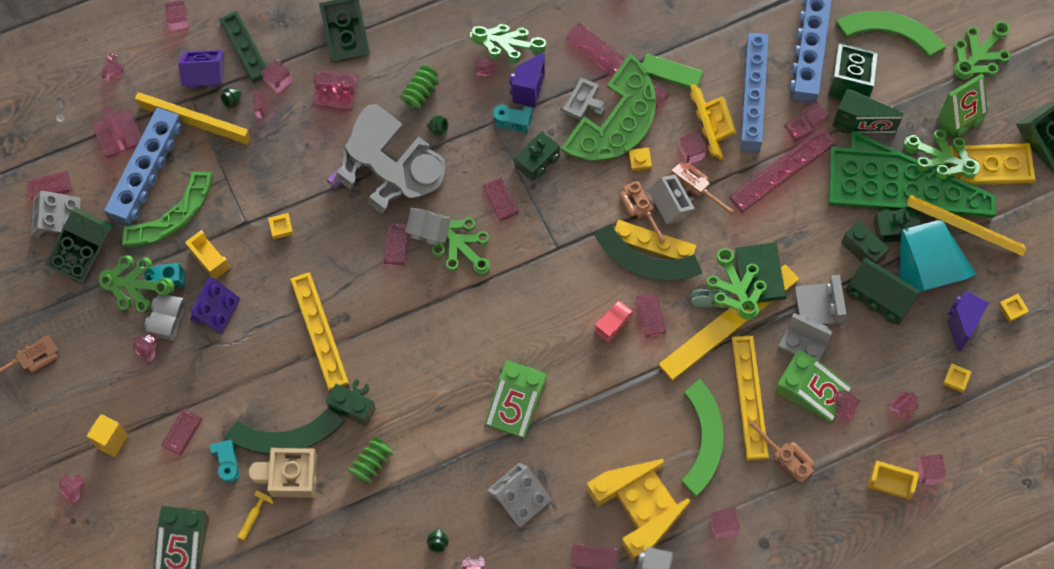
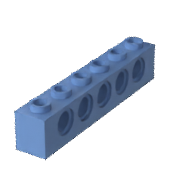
M802 0V6H805V11H801L799 23H803V26L799 28L797 40H800V46L796 45L794 56L798 58V62L794 63L792 75H796L795 81L791 80L790 92H793L792 100L814 104L817 102L831 0Z
M748 33L739 151L760 153L762 145L768 34Z
M156 108L104 210L108 219L127 226H131L133 221L138 219L139 209L147 201L148 192L151 186L155 185L157 174L164 167L168 152L172 151L174 140L183 129V123L178 114ZM167 131L164 135H159L161 132ZM154 148H158L157 151L151 152ZM150 165L147 169H142L144 166ZM135 183H141L139 186L133 187ZM127 200H132L129 204H124Z

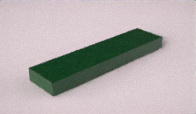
M235 11L220 18L219 20L252 83L270 76V71L239 13Z

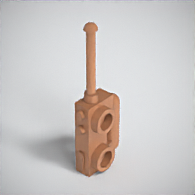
M680 162L671 171L670 175L676 174L680 183L692 195L698 197L701 194L706 195L729 212L730 215L734 213L733 209H730L706 190L710 184L709 178L690 163L684 164Z
M636 181L623 186V191L620 192L619 197L628 214L632 217L637 215L638 219L646 216L659 237L660 243H664L665 238H663L652 218L654 206L650 204L651 201L647 198L640 183ZM630 198H632L633 202L635 203V206H633Z
M46 335L31 346H25L24 350L16 351L17 354L15 356L17 358L0 368V373L19 363L24 369L28 368L30 372H35L57 359L56 351L58 348L50 335ZM46 352V356L40 358L35 362L33 361V359L37 358L38 356Z
M754 421L749 422V426H752L776 452L773 455L774 459L778 460L781 463L780 465L785 467L800 484L814 471L812 469L815 465L814 461L795 442L790 444L786 442L780 448L768 438ZM793 453H794L804 464H802V463L793 455Z

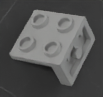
M40 190L33 199L30 237L39 238L46 231L60 234L73 207L80 208L81 199L79 197Z
M840 275L831 276L829 283L796 286L795 294L799 314L805 315L815 324L843 323L846 317V309Z
M794 313L778 349L792 356L799 349L820 360L833 332L823 324L811 322L805 315Z
M518 463L487 490L492 498L500 502L518 527H522L552 501V498L529 467Z

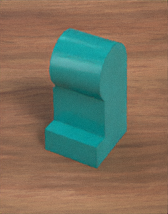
M498 105L493 110L494 122L498 127L523 133L529 132L533 117L531 107L524 106L523 111L510 109L506 105Z
M179 263L157 265L144 271V280L157 282L159 279L169 278L177 288L185 287V270Z
M232 440L210 444L212 455L219 459V477L224 483H235L239 478V468Z

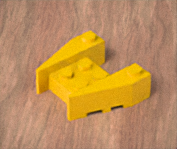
M663 459L607 471L587 483L586 490L598 508L617 497L636 526L637 530L622 538L621 544L633 563L639 560L640 553H645L646 547L655 548L658 542L685 512L690 503L689 498L676 505L657 476L656 472L663 469Z

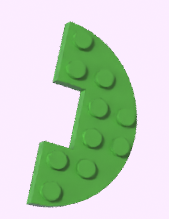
M628 55L607 84V88L622 97V99L600 128L586 117H583L561 147L562 152L581 160L605 161L626 154L645 137L654 118L656 95L654 85L647 74V70L633 55Z

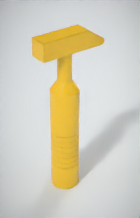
M257 490L254 496L259 498V501L250 511L237 538L245 541L256 521L263 501L273 505L270 496Z

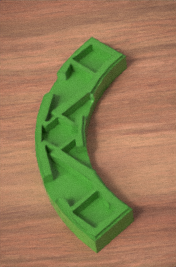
M882 11L860 12L836 20L835 23L845 38L873 30L897 36L901 35L908 38L928 58L946 48L942 40L930 29L913 19L895 13Z
M191 172L190 181L183 194V198L177 205L162 215V218L140 225L124 226L123 248L153 244L166 239L182 229L192 220L204 204L211 187L212 172Z
M701 379L684 392V395L694 407L701 426L699 455L692 469L681 480L683 485L695 497L706 488L717 469L724 438L723 424L718 406L713 395Z

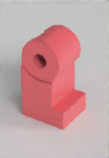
M618 301L602 319L597 321L594 332L609 343L629 320L633 311L621 301Z

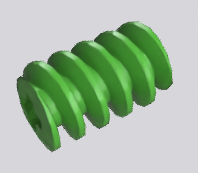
M421 65L420 70L415 73L411 82L407 84V88L402 91V95H399L402 102L420 110L422 106L419 102L426 103V99L423 96L429 98L431 94L428 90L434 91L435 87L433 84L439 85L440 83L437 79V72L427 65Z
M373 436L375 441L370 440L368 442L370 448L364 447L363 452L365 455H358L360 462L353 461L352 465L355 469H347L354 478L362 483L365 481L372 483L369 475L377 476L375 468H383L380 461L388 462L385 455H393L390 447L376 436Z

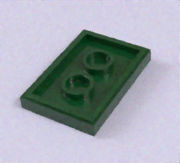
M777 242L735 248L740 282L746 274V267L749 264H756L759 267L758 276L752 279L745 292L748 299L754 291V283L760 280L766 283L767 288L765 294L760 296L757 303L786 299Z

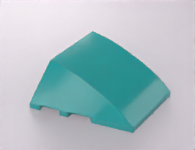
M943 220L901 230V260L898 276L901 280L919 291L958 282L977 275Z

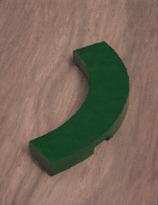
M612 224L593 232L603 250L615 262L639 276L660 281H674L693 278L703 274L694 254L673 260L656 259L632 249L620 238Z
M327 408L309 424L285 432L260 431L248 427L237 420L224 438L227 441L232 440L234 445L244 450L265 455L271 454V448L309 449L334 434L345 423V419L330 408Z

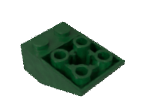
M74 206L45 266L83 283L112 224Z

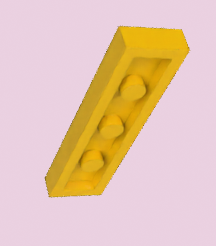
M618 220L615 227L620 238L630 247L668 260L691 256L696 250L697 245L664 234L662 236L665 238V242L660 243L656 232Z

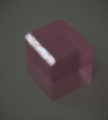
M184 0L164 3L166 21L170 30L189 27L188 13Z
M277 59L262 71L264 81L276 93H279L292 82L289 70Z
M699 131L680 137L679 148L686 163L691 164L705 158L706 146Z
M943 454L920 456L917 461L920 483L923 485L940 483L946 476Z
M735 508L711 513L710 521L714 538L738 534L740 527Z

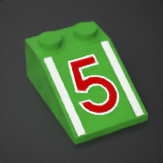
M983 74L948 94L936 122L950 139L956 136H963L972 126L978 127L985 121L984 117L988 110Z
M798 349L780 379L775 392L832 423L852 387L819 360Z
M506 360L484 424L525 439L547 383V374Z

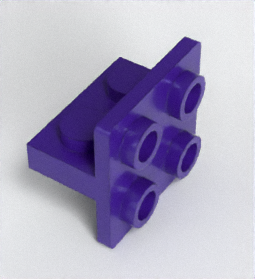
M209 277L191 310L192 316L190 320L195 324L208 325L217 333H222L238 305L240 297L216 279Z

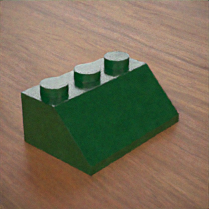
M866 257L846 289V293L853 300L861 301L871 311L882 314L887 321L898 325L901 324L920 293L918 289Z

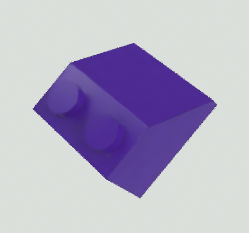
M224 50L184 52L178 63L181 86L197 88L199 85L217 87L219 84H222L224 79Z
M541 53L518 65L515 74L511 73L509 94L512 95L513 103L536 108L545 76V54Z
M965 291L962 297L957 296L948 312L951 315L948 325L956 348L959 351H962L989 304L968 291Z

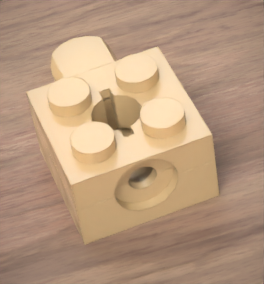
M271 448L270 462L253 463L249 469V475L256 484H268V492L271 497L315 498L318 456L315 449Z

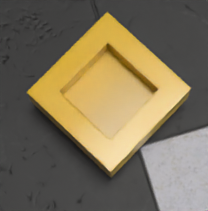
M649 148L629 150L632 172L652 169Z
M288 213L268 218L273 239L294 235Z
M1019 294L1001 301L998 305L1009 323L1029 312Z
M951 363L943 385L963 393L972 372Z

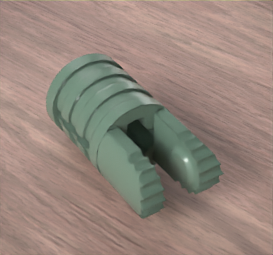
M721 289L693 290L691 293L693 307L729 308L726 305L723 307L716 306L714 304V296L722 292L730 298V293ZM722 298L717 299L718 301H724Z

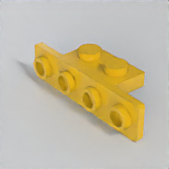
M693 84L690 86L692 90L690 96L693 102L697 104L698 110H696V114L699 120L703 122L704 127L702 131L706 139L709 140V152L712 156L722 160L724 156L719 141L736 134L725 98L721 96L705 103L701 89Z

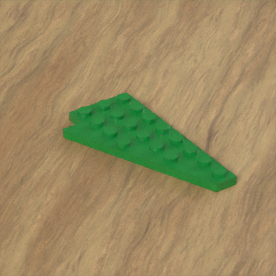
M856 131L851 133L850 148L831 147L828 206L897 211L901 208L910 207L907 205L909 195H912L955 215L994 218L995 195L953 176L940 179L936 176L937 169L934 167L921 171L917 168V159Z

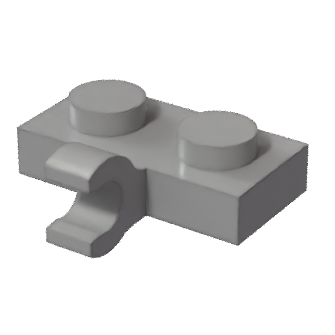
M581 78L563 108V113L580 121L588 108L595 114L602 115L605 109L603 107L604 102L594 99L599 90V85Z

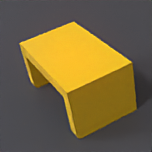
M202 230L185 242L190 253L210 277L217 279L231 269L227 259L219 254Z
M101 414L87 434V437L96 448L115 458L128 438V434L119 423Z
M876 460L871 469L867 488L910 500L915 493L919 473Z

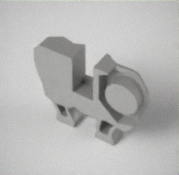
M373 104L365 107L358 116L351 137L343 148L342 167L337 171L335 178L351 189L355 183L356 169L361 165L369 167L377 177L384 180V183L376 188L375 193L370 195L368 203L383 214L387 209L388 202L403 195L409 198H420L437 189L445 175V160L439 154L428 149L429 144L418 136L397 163L394 162L383 151L400 132L402 123L379 105Z

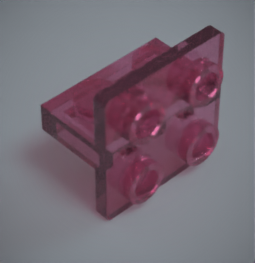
M321 69L319 74H314L313 78L315 86L313 105L352 111L359 75Z
M111 106L103 108L105 116L102 117L103 120L93 123V127L106 158L136 147L142 136L131 110L127 109L114 114Z

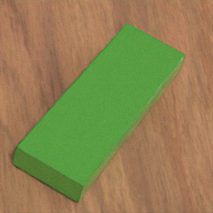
M646 54L642 64L647 70L648 76L691 89L690 86L693 84L698 87L703 75L701 70L650 54Z

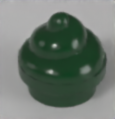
M234 88L223 90L220 99L224 106L230 108L239 105L241 91Z
M434 116L427 123V128L434 135L441 136L448 131V120L442 116Z
M436 529L427 536L428 548L433 552H443L448 546L449 539L441 529Z

